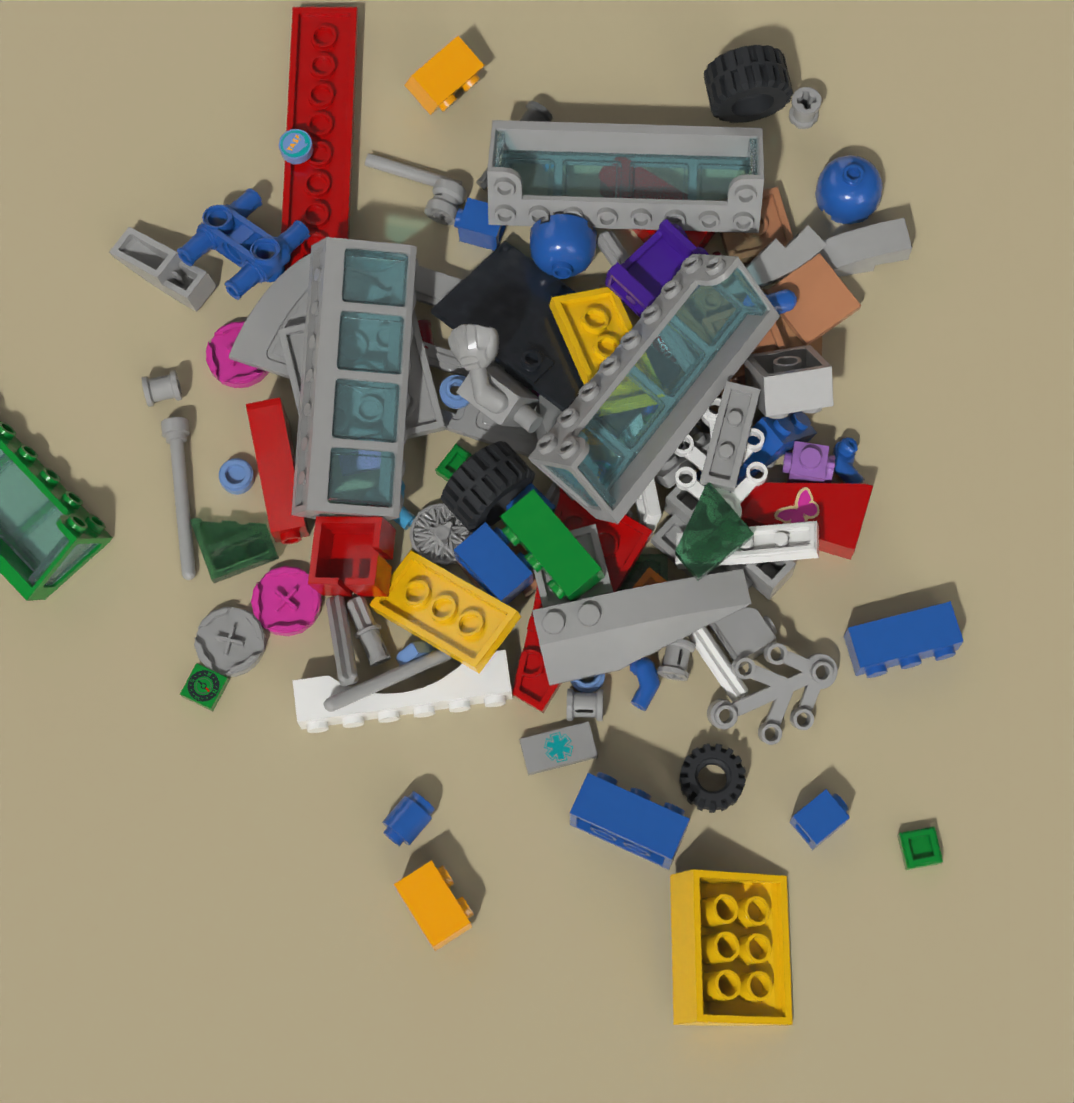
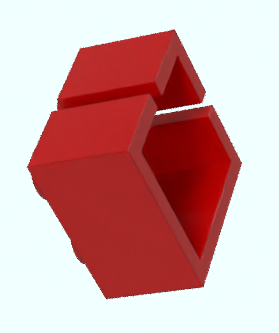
M316 516L308 585L322 596H352L354 592L358 596L389 597L392 566L386 560H393L396 529L383 517Z

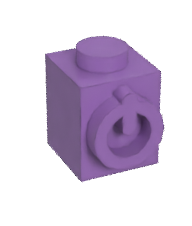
M794 441L792 452H785L782 472L788 473L787 483H831L835 467V455L828 454L829 446Z

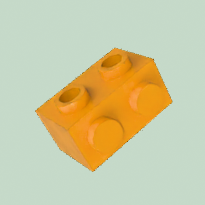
M457 36L412 74L404 86L430 115L438 108L444 112L457 100L454 94L461 88L467 92L480 80L477 74L485 65L465 42Z
M431 860L394 885L436 951L471 929L472 925L468 918L474 914L463 896L456 900L449 887L454 882L445 867L442 865L436 868Z

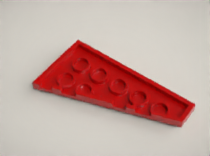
M560 488V496L554 514L569 531L596 524L613 592L619 591L652 537L653 530L627 515L618 524L596 519L578 502L572 501L563 489ZM586 492L583 494L585 497H589V496H590V495H589L588 493H586ZM538 586L535 593L533 610L543 608ZM532 612L528 622V631L523 652H521L512 695L544 714L561 684L549 685Z

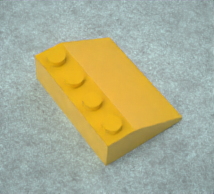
M696 869L670 875L674 1025H793L787 876Z

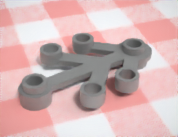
M769 643L764 649V658L769 663L775 665L784 663L801 671L787 678L755 665L747 657L736 658L731 667L736 677L741 679L751 678L768 685V687L732 703L725 699L713 701L707 709L708 721L719 729H729L735 725L738 716L773 701L765 723L761 724L758 729V737L762 742L774 745L781 740L782 730L780 724L793 692L805 687L798 708H795L790 714V722L797 729H809L814 723L812 710L820 690L831 686L837 677V665L830 656L817 653L804 658L787 651V648L780 643ZM779 647L781 655L778 659L773 660L771 658V651L773 648ZM746 661L749 669L745 674H740L738 667L742 662ZM823 665L826 670L825 675L818 678L816 676V669ZM728 709L730 712L728 720L721 721L719 718L720 712ZM805 712L807 716L806 722L799 725L797 717L800 713ZM769 727H773L775 735L771 739H766L765 731Z

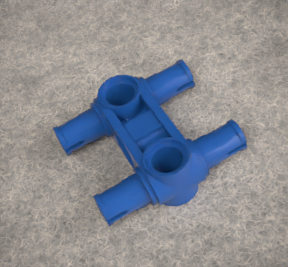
M248 188L244 194L230 205H213L207 208L202 216L203 222L197 227L196 234L182 247L177 249L179 258L188 266H192L211 249L216 250L241 267L237 274L224 283L227 292L236 300H239L258 282L276 281L285 272V264L290 261L291 253L305 240L310 238L308 228L299 220H296L293 225L278 237H273L246 219L258 207L262 206L260 195L251 188Z

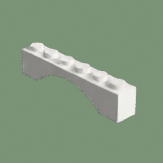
M506 650L496 651L480 674L461 664L441 680L426 687L404 693H373L333 712H329L324 708V701L333 695L351 688L350 686H342L339 681L328 675L293 680L297 723L302 730L307 729L308 733L324 732L329 730L330 725L343 724L344 728L359 727L364 725L365 720L378 719L380 723L394 722L400 719L399 715L413 713L414 717L417 718L429 717L435 714V710L449 708L450 712H463L470 710V705L482 703L485 704V707H498L505 705L506 700L513 699Z

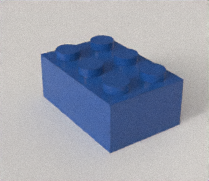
M598 772L594 776L588 773L570 811V825L669 870L690 821V818L684 816L685 811L670 803H665L664 806L650 801L651 795L640 789L631 787L630 791L616 786L618 781L607 774Z

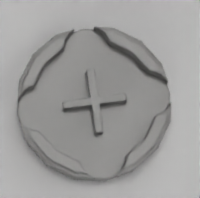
M223 607L212 611L201 621L195 637L194 646L199 660L206 668L225 677H237L248 673L260 662L265 652L266 637L261 623L251 612L240 608Z

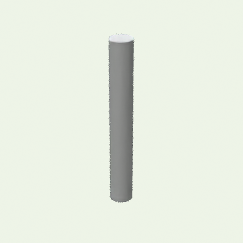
M368 153L365 160V166L429 186L434 187L438 179L451 180L462 186V181Z

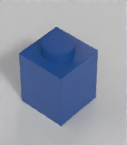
M467 198L464 209H458L454 222V227L458 228L460 242L493 251L500 245L506 225H489L488 203L472 198Z
M825 789L793 815L789 823L810 848L814 850L846 824L850 818L846 813L849 808L838 794L834 793L831 795Z

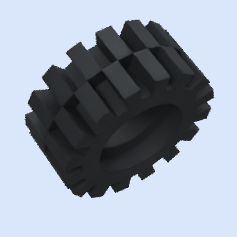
M709 743L704 744L703 748L699 749L697 747L692 750V753L687 755L684 760L679 777L681 792L683 795H686L687 802L690 805H696L700 811H703V809L709 810V813H715L716 810L720 809L722 812L727 810L730 805L733 806L741 796L746 782L745 766L742 767V760L739 755L736 757L732 749L728 747L726 750L722 748L721 744L717 743L716 746H710ZM716 765L723 769L727 781L722 789L708 791L701 786L698 775L705 766Z

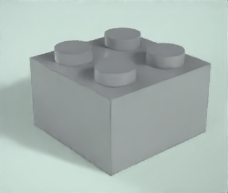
M811 345L750 354L744 362L745 385L761 389L757 407L765 417L782 419L787 417L789 413L800 411L804 413H818L822 411V408L834 406L832 366Z

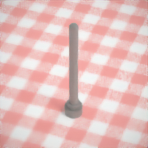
M172 417L161 421L162 437L166 438V443L170 444L181 572L184 579L191 580L195 577L196 570L184 443L190 434L189 420L183 417Z
M437 649L327 698L324 701V708L329 712H333L450 660L452 657Z

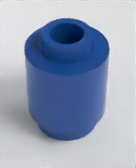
M413 791L408 797L404 796L383 820L382 823L387 827L383 833L398 846L403 842L410 846L432 820L430 815L434 812L435 808L421 795Z

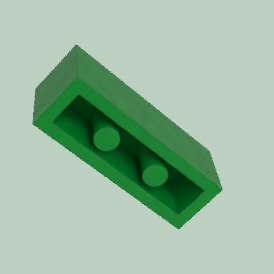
M534 489L500 516L506 526L501 531L514 546L521 543L528 552L524 558L537 573L543 569L551 580L546 584L559 600L566 596L570 602L576 601L605 577L602 568Z

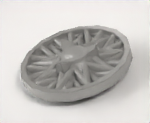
M439 503L428 506L417 514L411 523L409 536L415 553L438 566H446L457 563L454 549L472 533L467 530L445 504Z

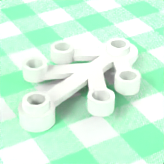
M717 397L710 407L712 405L720 406L721 398ZM708 408L701 419L704 424L709 426L711 440L717 414L711 413ZM753 428L750 430L749 437H758L760 443L751 445L747 441L741 466L753 452L760 451L764 445L765 437L759 429ZM688 434L683 441L689 443V448L686 450L677 448L674 453L679 457H685L702 471L706 455L694 446L693 438ZM751 463L747 467L746 478L731 493L727 490L715 488L714 494L696 480V472L690 467L678 469L675 475V484L679 489L691 493L707 507L706 516L713 526L720 529H728L739 522L742 514L740 504L756 486H760L766 481L768 470L763 463ZM758 469L763 473V477L755 479L750 475V472ZM682 474H688L692 477V481L690 483H682L679 477ZM726 505L730 508L731 512L728 515H722L718 512V507Z

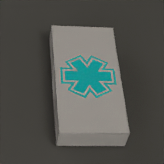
M589 721L519 739L528 776L598 758Z

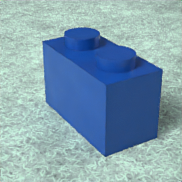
M485 522L454 549L455 559L487 594L508 605L534 582L533 573L531 572L533 568L524 558L525 555L521 552L516 555L507 546L510 544V541L498 527L492 530Z

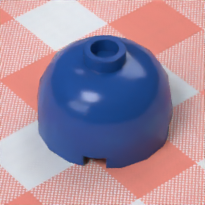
M847 155L835 158L825 166L817 180L815 198L819 209L822 212L824 210L831 216V220L837 223L851 225L865 221L869 218V215L877 210L881 202L883 182L880 172L870 161L860 156Z
M571 214L551 215L550 221L541 224L540 219L530 229L531 257L540 270L558 279L576 276L585 271L595 257L597 231L595 228L593 230L589 228L588 221L584 218Z

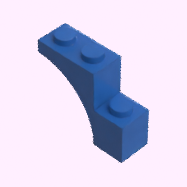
M802 411L789 413L787 417L782 419L762 417L751 428L759 429L764 434V445L760 451L753 452L743 463L736 487L746 478V470L751 463L760 462L767 467L783 456L785 452L791 451L794 441L806 443L817 434L805 413ZM750 436L748 443L757 445L760 443V440L756 436ZM754 469L750 472V475L754 477L761 471ZM701 470L696 473L699 481L702 474ZM705 485L715 494V487Z

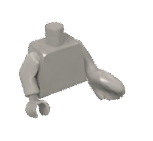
M463 324L453 329L448 338L450 349L457 361L467 371H470L456 393L501 426L523 427L529 433L536 431L543 421V417L534 410L539 402V398L524 384L506 372L504 367L490 366L499 350L497 330L493 327L477 324Z

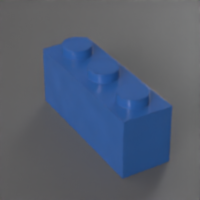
M951 601L848 627L844 634V640L855 675L866 674L867 678L881 676L888 672L887 668L900 665L901 669L913 668L922 663L921 659L933 656L936 661L956 655L955 651L964 642Z

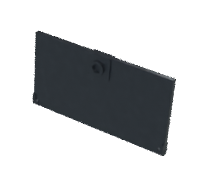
M507 241L500 244L486 260L431 309V314L451 329H455L463 324H477L495 328L499 335V350L494 361L504 367L506 372L530 390H535L561 411H564L579 395V390L584 386L549 307L552 297L576 292L556 277L540 270L533 260ZM649 346L645 354L663 390L679 375L681 368ZM646 407L598 417L596 413L592 419L616 439ZM586 426L584 427V428L587 429L589 432H591L592 434H594L588 427H586Z

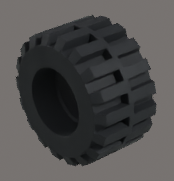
M752 45L732 49L716 57L714 61L707 65V69L704 70V81L711 112L715 118H719L723 122L745 123L763 119L783 109L791 101V96H793L784 53L778 48H773V46Z
M498 441L477 451L453 473L443 489L441 500L467 530L473 533L485 522L492 526L500 521V516L506 512V506L530 483H533L535 473L507 442Z

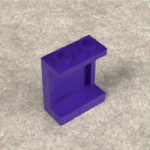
M664 219L660 223L658 231L621 265L617 262L608 270L605 285L641 318L642 312L652 305L660 295L662 287L673 279L681 269V265L686 258L692 254L709 255V253L702 247H696L687 239V234L679 225L671 224L667 219ZM698 285L697 288L693 291V293H694L701 285Z

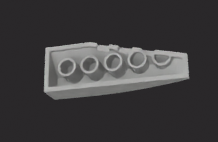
M740 569L641 586L532 610L549 685L552 686L619 671L631 663L649 656L661 648L751 605V599L744 570Z

